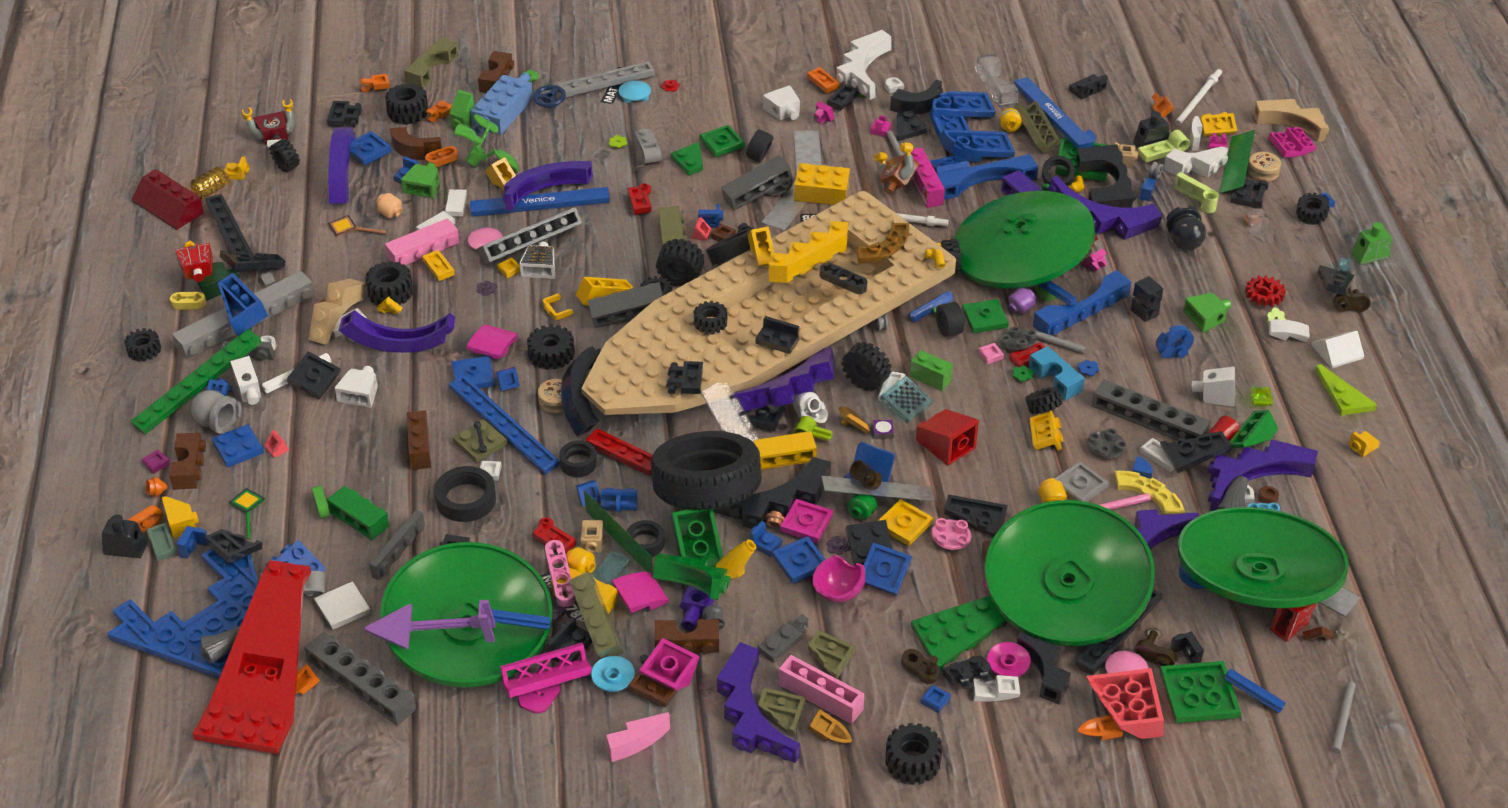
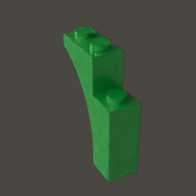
M662 553L655 557L653 578L694 587L706 593L710 599L719 600L721 595L725 594L726 588L729 589L731 577L727 576L728 569L707 566V560Z

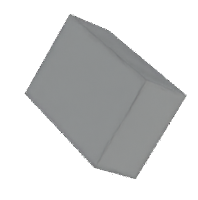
M271 272L260 275L265 288L276 283Z

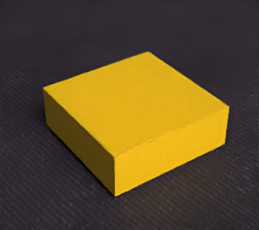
M513 258L497 264V269L506 278L520 273V265Z

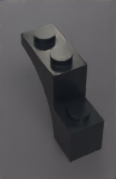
M1020 632L1016 644L1021 645L1028 651L1031 661L1039 670L1042 678L1039 697L1060 705L1069 687L1071 677L1070 672L1055 667L1059 659L1060 647Z

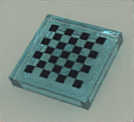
M907 376L903 377L880 397V400L907 424L934 401Z

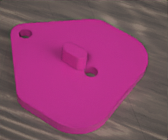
M560 684L518 695L521 708L536 714L545 712L559 694Z

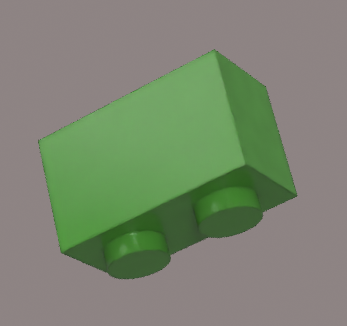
M922 350L911 360V378L940 391H943L952 381V363Z

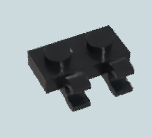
M981 655L972 656L968 660L950 664V666L942 668L943 676L952 685L959 683L964 690L973 687L969 681L971 678L978 676L983 683L992 680V677L988 674V672H991L990 663Z

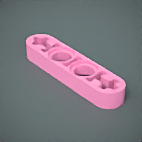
M552 540L546 543L545 553L556 602L561 607H569L574 604L575 595L569 582L571 574L564 545L558 540ZM553 549H556L557 555L555 556L553 553ZM556 563L563 564L561 568L553 567V565ZM561 578L567 580V582L563 584L557 583L556 581ZM562 591H566L567 598H564Z

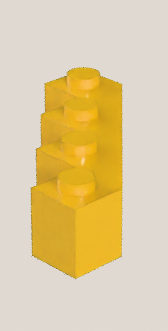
M830 221L829 233L811 232L809 243L791 242L789 254L771 253L769 282L788 283L793 280L794 276L798 274L803 275L812 270L814 265L818 263L823 264L832 259L834 254L845 252L848 241V222Z

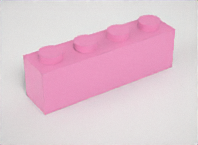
M448 218L386 243L387 258L395 263L400 262L401 265H407L420 260L423 255L436 250L441 251L460 243L458 229Z
M792 655L779 668V686L796 695L806 697L807 701L850 724H853L864 710V693Z

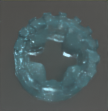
M1340 256L1338 263L1339 271L1341 269L1350 271V257L1345 259L1343 256Z

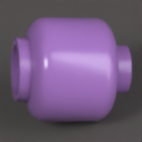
M1019 288L1009 296L1008 307L1013 313L1017 312L1024 315L1035 306L1036 297L1029 288Z

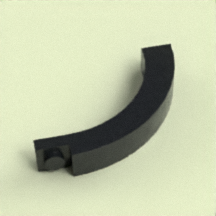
M593 346L584 350L573 361L564 373L561 383L563 410L567 421L577 437L590 432L599 422L588 399L582 394L581 389L585 382L587 371L593 367L601 352V349L595 350Z

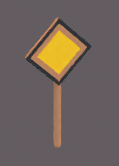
M349 215L328 223L336 237L352 230L386 234L384 230L356 227Z

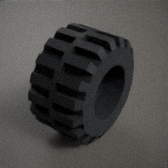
M408 83L396 85L386 92L387 115L394 122H399L400 124L416 123V121H421L428 114L426 113L428 110L427 93L423 87Z
M668 240L666 244H663L656 261L657 273L661 274L663 279L667 278L668 282L670 281L673 285L683 286L700 276L705 261L704 254H702L700 248H697L696 244H692L689 240Z
M394 261L382 262L381 264H376L375 267H371L366 273L365 281L368 298L375 305L378 306L387 297L391 298L398 305L406 303L407 299L411 298L413 294L410 269L406 265H401L400 262L395 263Z
M908 723V726L900 725L899 730L896 728L892 730V735L889 734L886 742L885 764L888 766V772L893 773L895 779L900 778V782L905 783L908 781L912 785H915V782L923 784L924 780H932V777L938 774V769L941 766L942 741L937 737L938 734L935 731L931 732L930 727H922V724L919 723L917 725ZM916 751L921 753L922 755L910 756L905 752Z

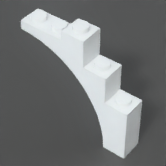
M883 30L851 41L850 52L844 54L843 65L837 67V81L841 85L846 84L857 88L860 93L870 100L876 98L875 83L867 76L865 71L874 59L891 50V36Z

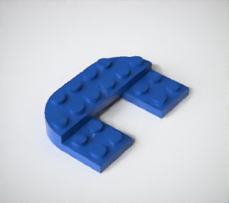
M951 91L939 94V97L934 99L930 111V120L946 151L969 162H981L982 157L1006 158L1014 157L1015 150L1006 132L970 131L964 119V116L983 118L995 116L996 111L987 93Z

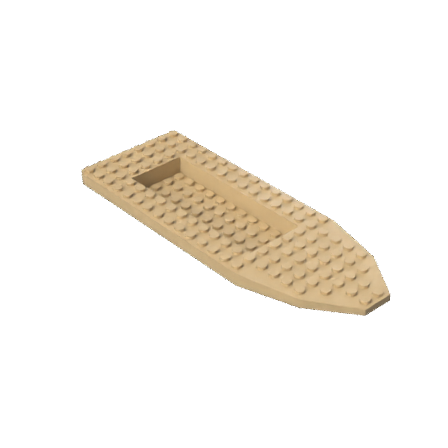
M860 191L771 238L774 253L789 254L791 242L809 243L811 232L829 233L830 221L848 222L847 250L843 253L838 252L834 254L833 258L825 263L835 264L865 277L868 281L865 293L855 294L821 279L819 276L820 263L814 265L813 269L805 274L794 276L793 280L788 283L769 282V265L757 267L755 256L750 249L654 300L606 341L581 388L582 394L604 415L674 413L731 397L734 392L761 385L949 278L955 273L956 258L909 223V235L900 250L885 259L858 264L857 247L883 242L891 230V223H908L871 194ZM931 248L941 250L945 260V267L939 269L936 267L935 260L925 258V250ZM840 277L839 279L846 280L848 278ZM704 301L708 303L710 301L716 303L717 301L720 305L723 304L727 309V327L723 331L720 330V333L705 334L704 331L702 333L699 332V329L697 330L694 326V310L698 304H704ZM765 316L800 327L799 341L791 354L755 344V338L763 327V318ZM684 361L703 362L701 394H681V388H677L675 394H668L666 383L669 379L668 368L672 362H676L678 366H683Z

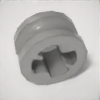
M1153 162L1149 170V176L1152 177L1154 175L1158 179L1162 173L1163 164L1158 165L1157 162Z
M887 314L876 319L878 331H881L883 328L888 330Z

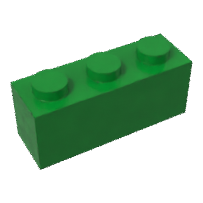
M345 485L327 499L329 512L370 540H374L389 527L388 514L383 508L377 507L369 499L363 498L355 490H351Z

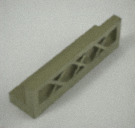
M1036 100L1026 108L1020 102L1014 106L1036 146L1044 154H1047L1061 143ZM1036 108L1035 114H1029V112ZM1038 118H1042L1040 124H1036ZM1043 128H1048L1046 134H1042ZM1049 138L1055 139L1047 145Z

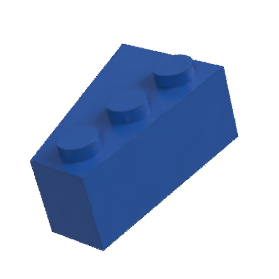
M234 273L218 282L230 323L237 336L268 317L262 301Z

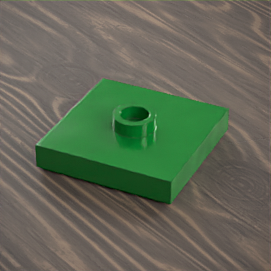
M729 125L699 135V140L715 157L745 147V142Z
M998 299L963 304L962 310L973 333L1008 328L1009 322Z

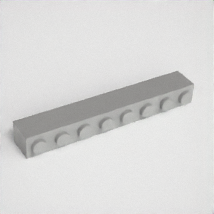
M302 271L254 293L262 301L268 317L260 322L315 296L312 281ZM226 308L172 334L175 348L186 359L236 335Z

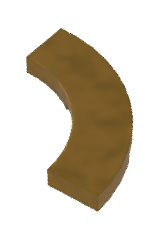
M891 223V230L883 242L857 247L858 264L879 261L900 250L907 241L909 223Z

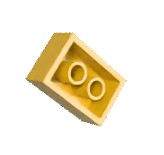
M799 163L794 184V201L835 205L845 200L849 188L850 168Z

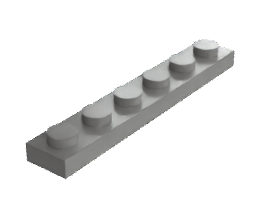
M648 61L558 83V86L565 90L566 97H571L628 81L648 78L655 75V70Z

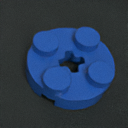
M1183 325L1172 326L1166 334L1162 332L1156 340V347L1162 358L1185 357L1194 341L1191 331Z

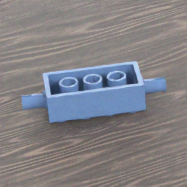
M522 72L518 79L502 75L470 110L472 127L476 135H481L486 128L474 120L475 114L481 115L495 123L499 128L496 134L502 135L532 101V83L528 82L530 80L528 73Z

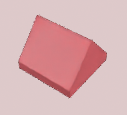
M701 217L698 218L694 227L692 239L706 241L712 228Z
M272 430L264 446L273 457H277L289 451L280 435L275 430Z

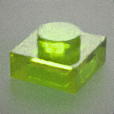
M1251 387L1250 396L1253 406L1273 405L1270 387Z

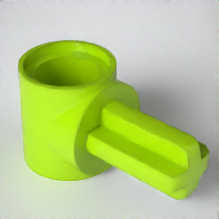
M802 416L793 431V434L811 431L813 438L816 437L826 441H830L833 435L832 431L817 427L816 421L810 416Z

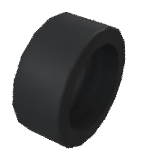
M1057 155L1045 161L1042 168V179L1045 184H1050L1051 182L1048 170L1052 166L1062 165L1069 172L1068 177L1062 180V182L1067 186L1071 185L1074 180L1075 168L1070 159Z
M572 441L564 445L560 450V467L569 476H587L597 467V453L594 446L589 442ZM577 454L589 457L588 460L582 463H572L567 460L569 457Z
M650 520L637 521L631 524L626 531L633 539L643 534L652 535L657 538L651 544H640L652 558L658 555L664 548L663 528L656 522Z

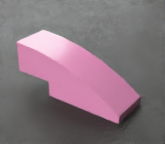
M669 712L626 722V730L606 735L607 749L611 761L614 762L636 754L660 739L670 730Z

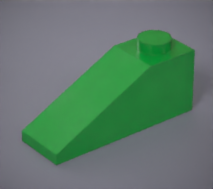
M1270 410L1253 411L1230 440L1231 447L1243 448L1271 440L1277 432L1278 426Z

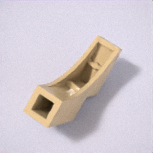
M1295 99L1255 102L1253 115L1257 124H1279L1293 128L1299 127L1318 142H1324L1326 135L1329 133V127L1326 125L1324 115L1321 114L1319 108L1300 109Z
M351 278L329 283L326 301L314 304L308 340L324 345L328 344L331 334L344 312L353 304L364 300L366 283Z

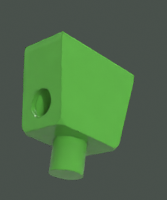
M431 162L427 163L426 166L414 165L401 179L403 193L434 199L439 185V172L436 165Z
M1214 293L1192 296L1185 299L1183 312L1204 333L1225 321L1227 310L1231 308V302L1227 298L1220 300Z

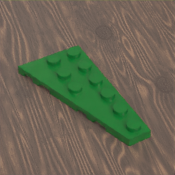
M990 596L912 620L911 627L929 658L930 656L938 658L937 665L941 671L950 661L954 662L961 653L969 651L990 636L993 630L1004 626L1007 620L996 609Z

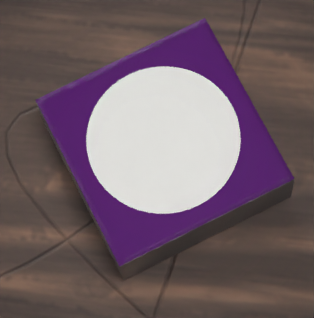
M873 420L874 439L894 438L893 420Z

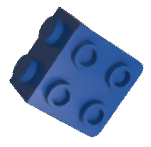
M860 442L857 446L854 461L861 460L868 463L872 470L881 474L882 482H889L895 454L865 442ZM850 472L844 476V478L853 479L850 476Z
M299 540L292 546L290 544L286 545L280 551L281 555L278 558L274 556L271 559L273 561L310 566L311 571L324 572L326 569Z

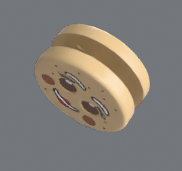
M1269 152L1254 153L1249 159L1248 174L1258 181H1273L1279 176L1281 160Z
M562 379L547 380L538 388L539 406L545 412L551 414L564 412L561 401Z

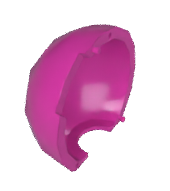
M837 555L825 559L816 568L813 575V585L818 594L828 601L837 603L852 600L863 589L866 581L864 565L856 563V566L850 565Z

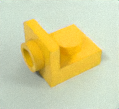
M242 156L239 164L227 163L223 171V178L244 180L246 173H249V163H247L246 157Z
M1367 431L1361 434L1353 432L1348 446L1364 457L1377 449L1380 441Z

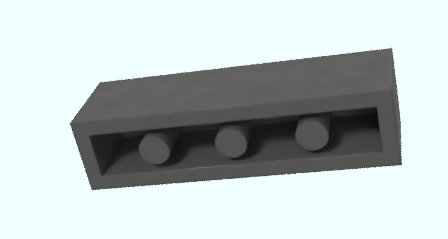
M778 155L722 186L724 200L735 211L793 178L791 168Z
M658 282L588 300L594 326L597 328L633 319L654 300L662 297L663 294Z

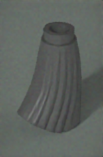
M1237 476L1225 492L1217 510L1246 507L1247 478Z
M240 626L216 635L202 636L201 656L209 664H212L228 654L232 649Z

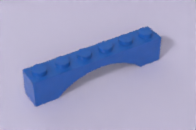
M1028 154L940 173L937 176L945 188L944 200L958 197L963 191L975 184L1002 180V177L1018 170L1031 181L1037 180L1038 165L1032 156Z
M1116 270L1104 276L1099 289L1087 299L1077 302L1072 306L1048 305L1034 313L1033 327L1039 332L1051 336L1058 334L1060 331L1073 326L1081 320H1085L1087 317L1100 312L1119 300L1127 298L1130 295L1132 282Z

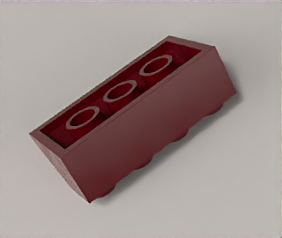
M157 169L141 178L132 197V202L175 230L180 229L204 214L200 196Z

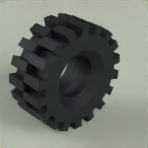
M550 324L549 327L541 326L540 330L536 328L534 329L535 333L531 332L529 334L530 337L527 338L528 356L534 366L536 364L538 368L544 366L545 370L553 367V370H555L557 366L565 367L564 363L569 364L570 359L573 360L575 355L574 337L571 331H567V328L561 329L560 325L553 327V324Z
M866 342L856 343L845 354L841 365L844 366L842 368L843 372H847L845 375L847 379L851 378L850 382L852 384L856 383L858 388L863 387L865 391L868 389L870 391L879 389L892 372L890 370L892 366L888 364L890 362L889 358H885L886 354L884 352L881 353L879 347L876 346L874 348L872 343L868 345Z

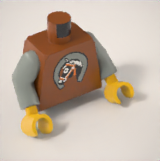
M901 143L900 151L906 152V154L888 161L886 153L879 152V154H874V160L881 164L879 166L882 174L880 181L885 185L884 191L888 194H893L895 189L907 185L919 166V163L911 155L913 151L911 143Z

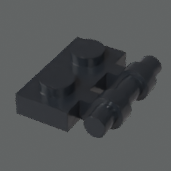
M333 101L327 118V125L344 127L345 123H349V127L355 128L359 122L358 116L362 112L361 104L350 105L349 101Z
M684 361L683 366H678L676 362H672L668 368L669 379L666 383L668 394H675L677 388H681V394H701L703 362Z

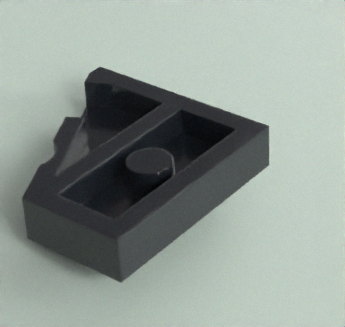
M912 110L897 114V141L927 133L926 126Z
M224 529L205 536V544L228 563L262 549L261 541L256 540L255 543L246 541V536L233 534Z

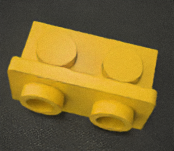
M1234 113L1204 114L1200 117L1203 126V137L1212 136L1213 133H1216V136L1223 133L1230 135L1237 132Z
M1052 411L1030 417L1032 441L1035 450L1053 444L1058 451L1062 450L1061 442H1063V436L1059 430L1061 428L1059 418L1055 417Z

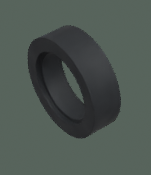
M752 227L736 233L707 248L706 252L712 265L725 262L749 251L750 245L747 234L755 228Z
M474 466L456 467L445 472L435 484L437 508L444 517L457 522L475 521L486 516L496 503L493 477L487 471ZM463 484L478 485L485 491L480 499L467 504L454 503L447 498V494L451 489Z

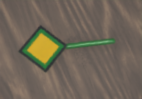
M246 488L229 501V504L246 513L247 539H251L250 512L261 504L265 498Z

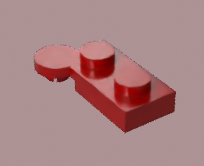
M642 183L638 188H628V195L635 215L652 212L648 194L651 193V186L647 183Z
M549 517L540 519L538 521V528L532 532L533 538L543 545L552 540L562 542L565 554L577 545L576 539L555 527L554 521Z

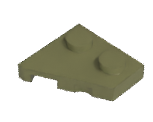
M818 630L808 644V651L832 677L838 679L856 652V646Z
M763 688L758 702V709L790 735L795 736L806 703V697Z

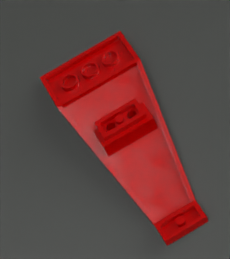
M269 560L260 577L212 698L193 732L194 740L278 754L294 722L303 588L311 574L310 566Z

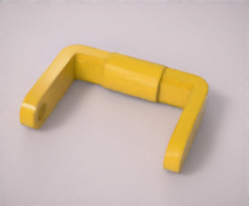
M560 294L543 299L545 311L554 320H560L573 314L572 309L556 314L550 303L561 299Z

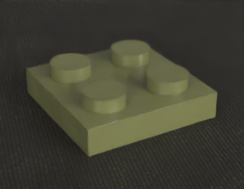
M485 419L479 422L481 423L480 429L483 442L487 446L486 453L479 451L480 442L474 425L453 436V443L475 463L508 445L507 439Z

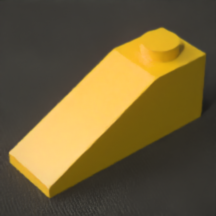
M583 277L576 296L583 305L589 307L588 300L611 295L615 292H623L633 288V286L625 279Z

